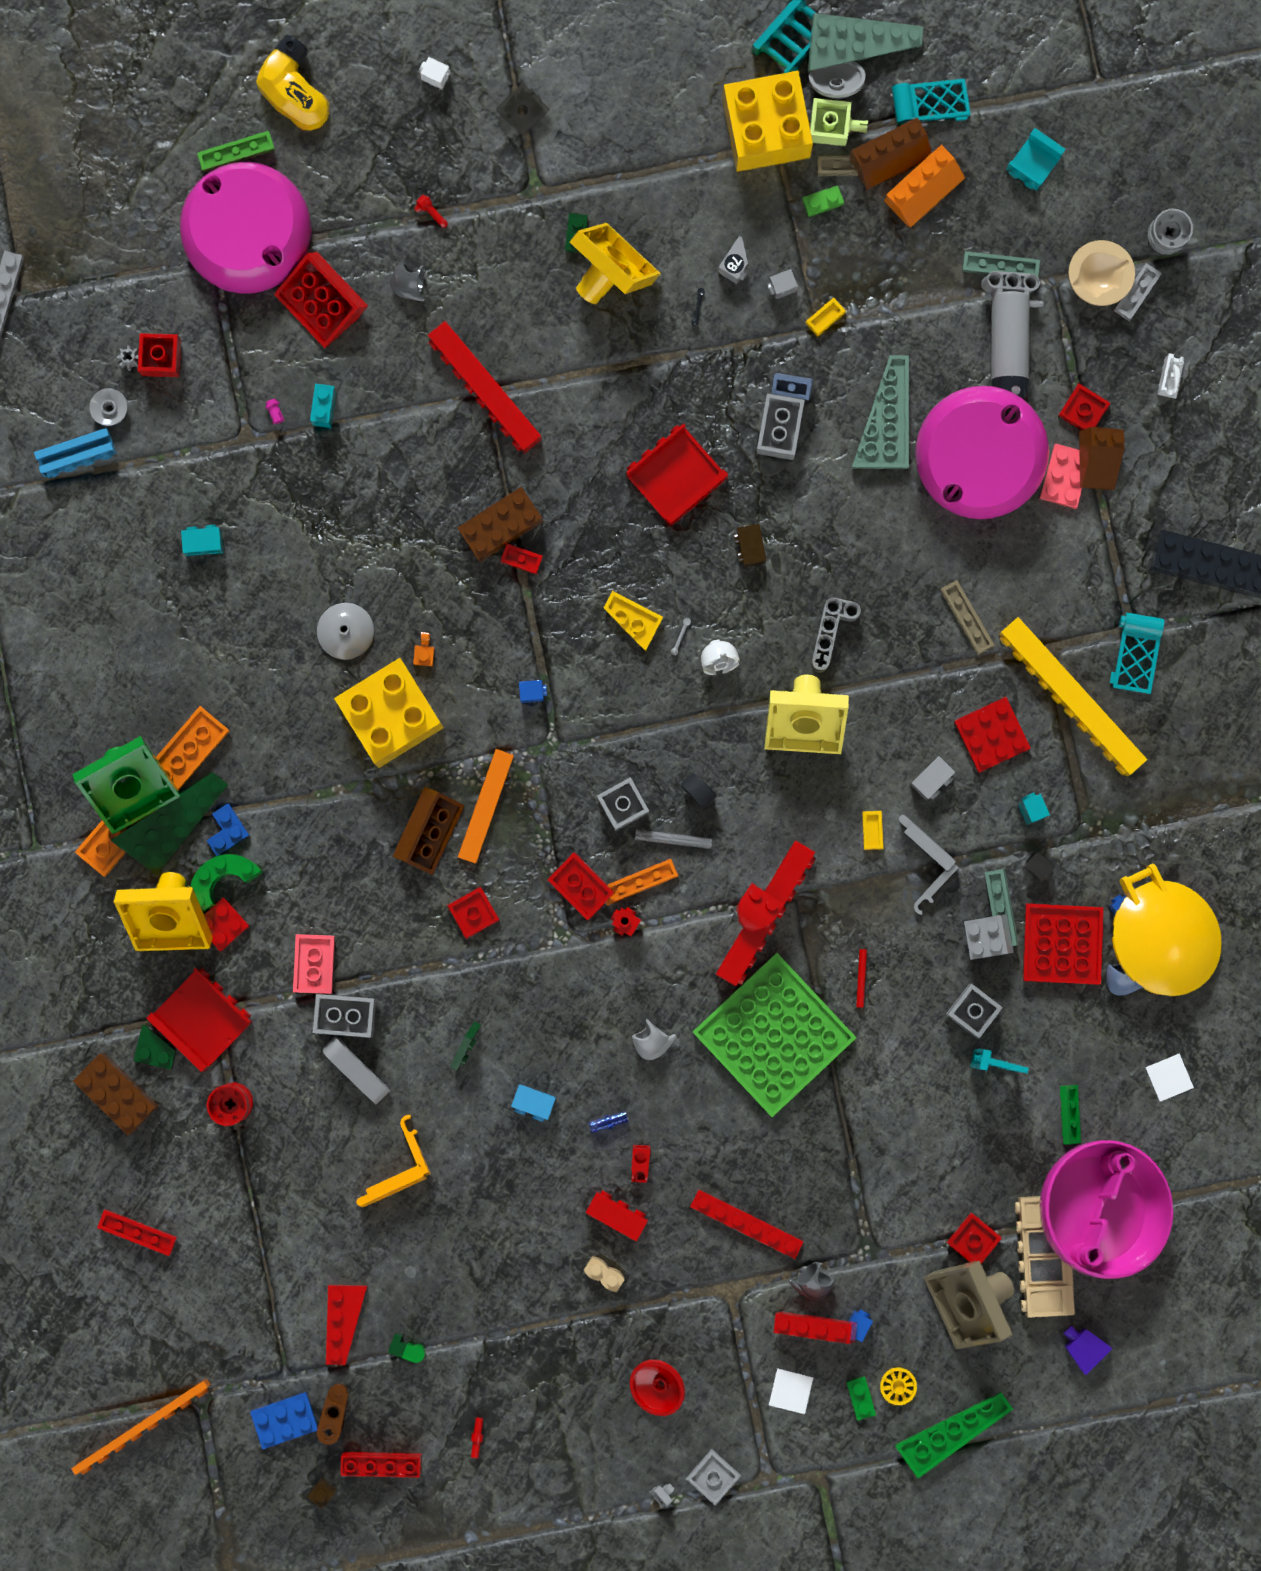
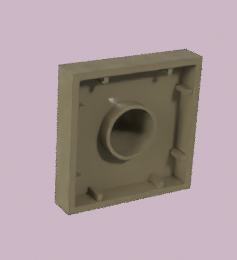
M980 1261L937 1270L924 1277L956 1349L999 1342L1013 1335L1000 1308V1304L1014 1294L1013 1284L1006 1274L997 1272L992 1276L986 1277Z

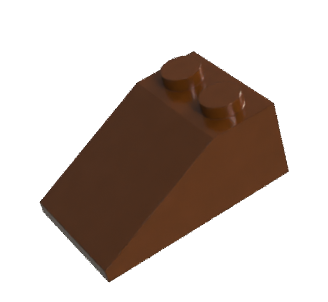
M1089 427L1079 431L1080 488L1115 490L1124 453V430Z

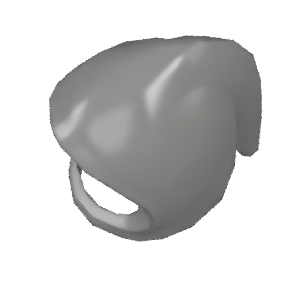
M646 1019L645 1029L632 1035L637 1053L646 1060H654L660 1057L676 1039L675 1034L667 1036L648 1019Z

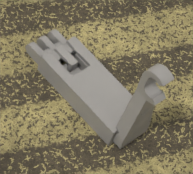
M900 815L899 821L907 828L904 833L945 869L915 902V911L922 915V910L918 909V905L924 899H928L930 903H933L932 895L959 867L955 864L956 860L906 815Z

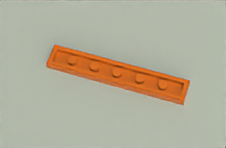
M498 749L495 750L458 858L477 863L514 755Z

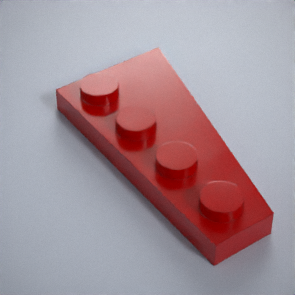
M328 1285L326 1365H346L368 1285Z

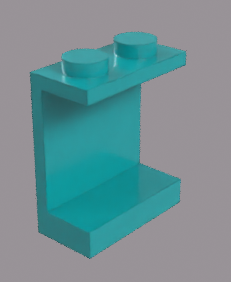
M1034 128L1028 140L1015 158L1010 161L1006 170L1009 171L1008 173L1012 177L1021 179L1025 186L1030 189L1034 188L1037 191L1063 156L1066 149Z

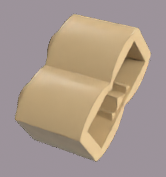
M592 1256L584 1268L585 1273L590 1278L601 1281L603 1286L610 1291L617 1292L624 1281V1276L620 1271L608 1267L598 1257Z

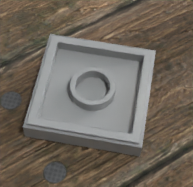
M711 1449L686 1477V1480L716 1506L741 1477V1474Z

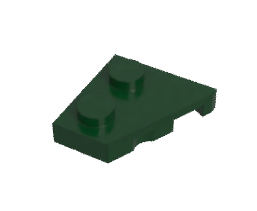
M474 1021L466 1033L450 1066L452 1069L457 1071L460 1065H465L469 1057L467 1052L473 1049L476 1043L474 1038L481 1024Z
M142 1025L133 1061L172 1070L176 1050L149 1029L147 1025Z

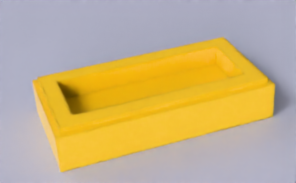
M832 298L811 316L805 324L818 337L846 313V310L835 298Z
M863 811L864 850H882V811Z

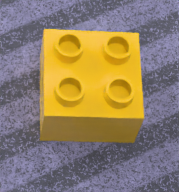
M798 71L724 84L722 101L736 172L810 158L813 141Z
M401 658L334 698L378 768L444 728Z

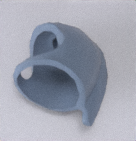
M1120 964L1108 965L1106 983L1110 992L1115 995H1126L1142 988L1141 985L1136 981L1133 982L1126 975Z

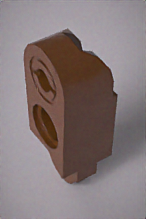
M342 1383L334 1384L329 1389L317 1428L318 1439L326 1445L335 1443L342 1434L349 1395L347 1387ZM331 1407L337 1408L339 1415L336 1417L332 1416L329 1409ZM326 1429L332 1430L331 1436L325 1435Z

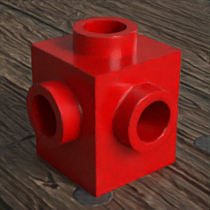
M628 907L626 909L621 908L620 911L616 909L611 917V920H613L612 925L614 926L613 930L622 936L626 933L631 937L640 924L641 919L635 916L637 913ZM623 918H627L629 920V922L626 925L621 923V920Z

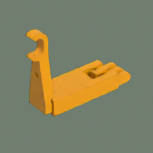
M411 1115L404 1116L400 1121V1125L417 1166L365 1189L367 1195L358 1198L356 1201L357 1205L366 1207L427 1179L426 1176L431 1174L414 1136L418 1131L414 1129L412 1132H409L405 1125L407 1120H411Z

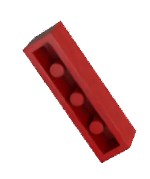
M782 1311L775 1314L774 1333L845 1344L855 1342L857 1322Z

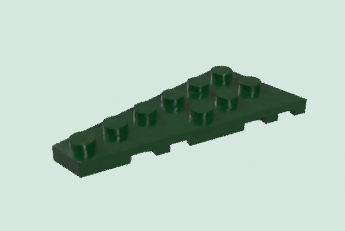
M212 772L184 792H181L179 798L143 817L140 821L110 839V841L157 875L228 784Z

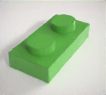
M838 186L802 198L808 217L844 205Z

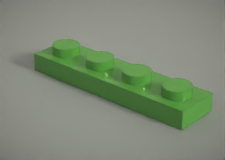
M266 131L198 152L197 155L203 172H207L227 164L275 151L270 132Z

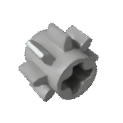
M129 345L127 349L123 350L120 348L121 354L117 356V359L122 361L120 366L122 368L127 366L129 371H131V367H138V349L136 348L132 351Z

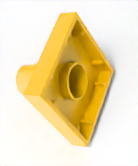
M608 223L578 230L570 241L592 263L576 287L577 292L592 304H597L614 284L624 294L652 285L661 274Z
M174 872L162 874L156 889L117 890L114 904L135 951L210 949L212 934L193 887H186L187 882L182 875Z

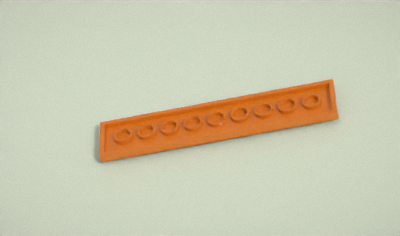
M201 706L197 708L156 756L178 791L230 732L229 729ZM102 820L75 853L103 877H106L126 853L111 842L110 839L135 823L112 834Z

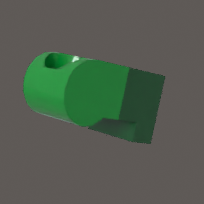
M396 1332L388 1353L414 1363L421 1362L426 1355L425 1347L421 1344L413 1345L403 1341V1334Z

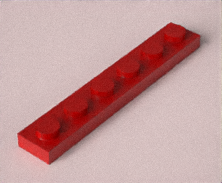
M698 1189L690 1205L691 1208L794 1259L804 1242Z

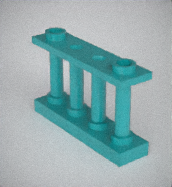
M792 0L752 45V52L756 56L761 52L767 53L785 69L784 73L798 71V66L810 53L811 32L794 19L797 11H802L812 19L815 12L806 5V0ZM785 25L792 26L810 41L803 50L782 33V28ZM773 38L780 40L798 55L792 63H789L770 47V42Z

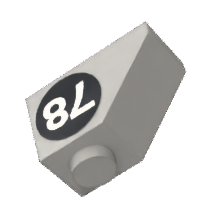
M740 236L718 268V273L736 284L740 280L743 281L749 272L747 270L748 261L744 243Z

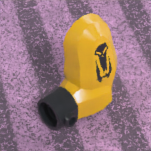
M286 35L262 65L256 80L257 87L278 112L289 118L302 130L312 131L320 128L327 121L330 114L329 101L297 73L309 50L295 37Z

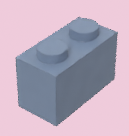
M776 373L771 394L809 400L814 379Z

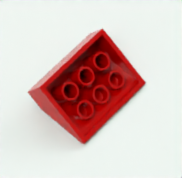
M318 252L307 253L274 293L324 348H327L351 326L368 307Z

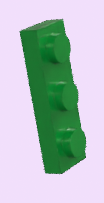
M1078 1085L1060 1086L1063 1144L1081 1143Z

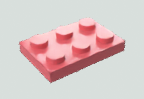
M1055 443L1039 499L1076 509L1082 488H1080L1079 450Z
M296 934L293 992L332 994L335 936Z

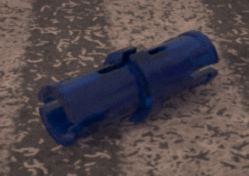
M624 1110L610 1116L606 1114L603 1118L589 1121L588 1124L592 1134L607 1128L610 1130L613 1126L628 1123L629 1121Z

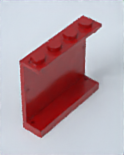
M194 968V972L155 1013H151L146 1019L201 1072H205L253 1021L250 1019L251 1014L243 1008L241 1010L236 1005L238 1002L234 997L225 995L222 992L224 988L217 981L213 983L209 979L210 974L205 969Z

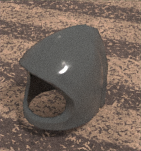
M402 261L391 276L390 286L392 291L405 299L425 301L426 298L421 295L425 266H420L414 272Z
M814 1262L799 1275L797 1281L790 1279L788 1282L805 1299L816 1302L823 1300L830 1293L834 1284V1278L829 1274L821 1272L820 1264Z

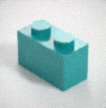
M315 384L310 422L313 426L332 428L337 392L334 386Z
M206 525L203 529L187 527L186 530L181 531L182 549L185 556L224 553L222 530L216 525Z
M1035 792L1021 798L1022 802L1018 803L1026 825L1050 815L1041 794L1035 795Z

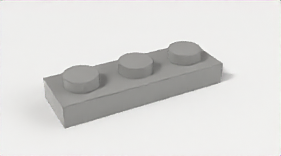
M1146 263L1134 280L1131 290L1119 302L1114 312L1130 321L1162 273Z

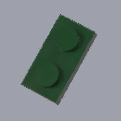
M569 213L565 252L581 253L570 241L578 230L587 228L588 215Z

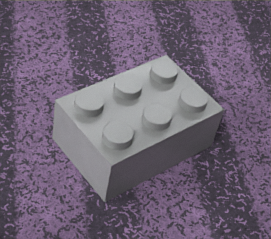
M767 393L756 454L794 460L805 400Z
M316 994L313 1033L373 1038L376 999Z

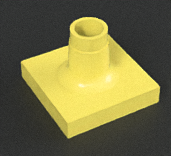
M813 675L797 677L794 680L793 692L770 691L765 749L841 754L848 714L849 695L821 694V682Z

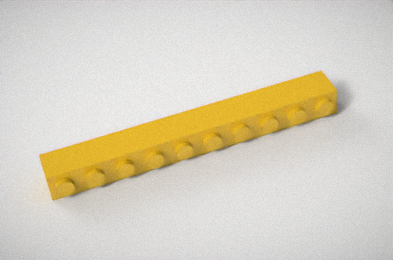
M1019 617L1000 632V641L1003 645L1009 646L1014 651L1012 653L1014 657L1026 664L1025 668L1032 676L1036 675L1040 686L1052 693L1051 697L1057 704L1061 703L1064 706V712L1078 722L1077 726L1082 732H1087L1091 736L1089 739L1096 747H1101L1104 751L1103 755L1106 759L1112 760L1117 765L1115 768L1121 775H1131L1147 761L1146 757Z

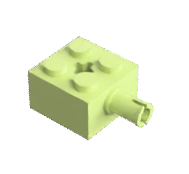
M814 98L810 124L813 143L846 146L850 131L867 133L868 121L851 120L852 102Z

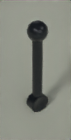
M703 288L697 290L698 299L694 319L691 321L693 326H697L699 323L697 318L701 298L705 293Z

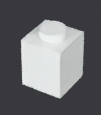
M428 57L426 62L422 63L419 71L423 81L440 89H443L450 75L449 66Z

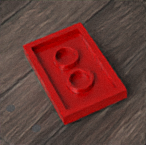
M575 852L547 879L586 920H590L615 894Z

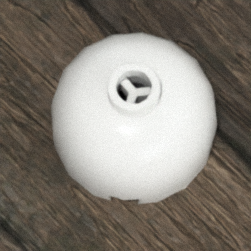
M711 641L701 654L702 668L704 673L708 675H716L715 671L719 670L727 673L735 669L739 665L738 661H740L736 648L726 641Z

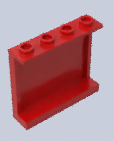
M685 424L675 426L666 439L662 437L657 441L656 447L652 451L648 449L641 455L642 459L637 463L634 461L626 468L628 470L626 472L627 478L670 527L728 479L727 472L715 463L688 432Z

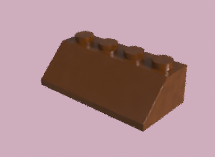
M917 117L851 150L849 158L855 170H857L864 187L868 190L922 163L932 152L927 133Z
M424 787L392 857L433 875L465 805L437 791Z

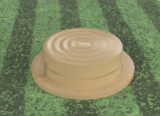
M1099 240L1085 244L1074 254L1069 265L1068 275L1071 287L1078 297L1092 305L1108 306L1119 302L1129 293L1135 279V267L1130 255L1124 248L1110 241Z

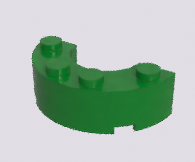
M233 854L219 855L206 861L197 870L191 883L203 914L216 904L213 898V890L221 878L228 875H236L244 882L249 883L262 874L263 870L253 861Z

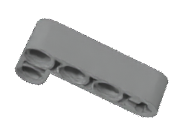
M830 598L826 601L811 662L814 671L822 673L828 668L839 619L849 622L855 621L861 612V608L857 603L838 598ZM830 603L837 605L838 610L836 612H831L828 609ZM850 607L854 608L856 610V615L849 616L846 612V609ZM831 622L834 629L826 630L824 623ZM826 640L829 642L830 647L823 649L820 647L819 642ZM824 654L822 662L825 664L822 667H818L816 662L820 659V655Z
M337 1035L322 1048L325 1056L376 1105L390 1092V1089L349 1050L348 1046Z

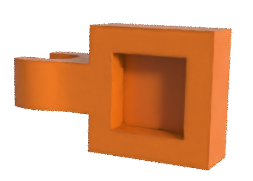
M421 632V646L415 645L413 665L433 667L435 648L429 647V633Z

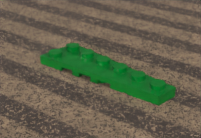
M1000 1392L897 1443L895 1447L917 1478H920L1012 1411L1013 1408Z

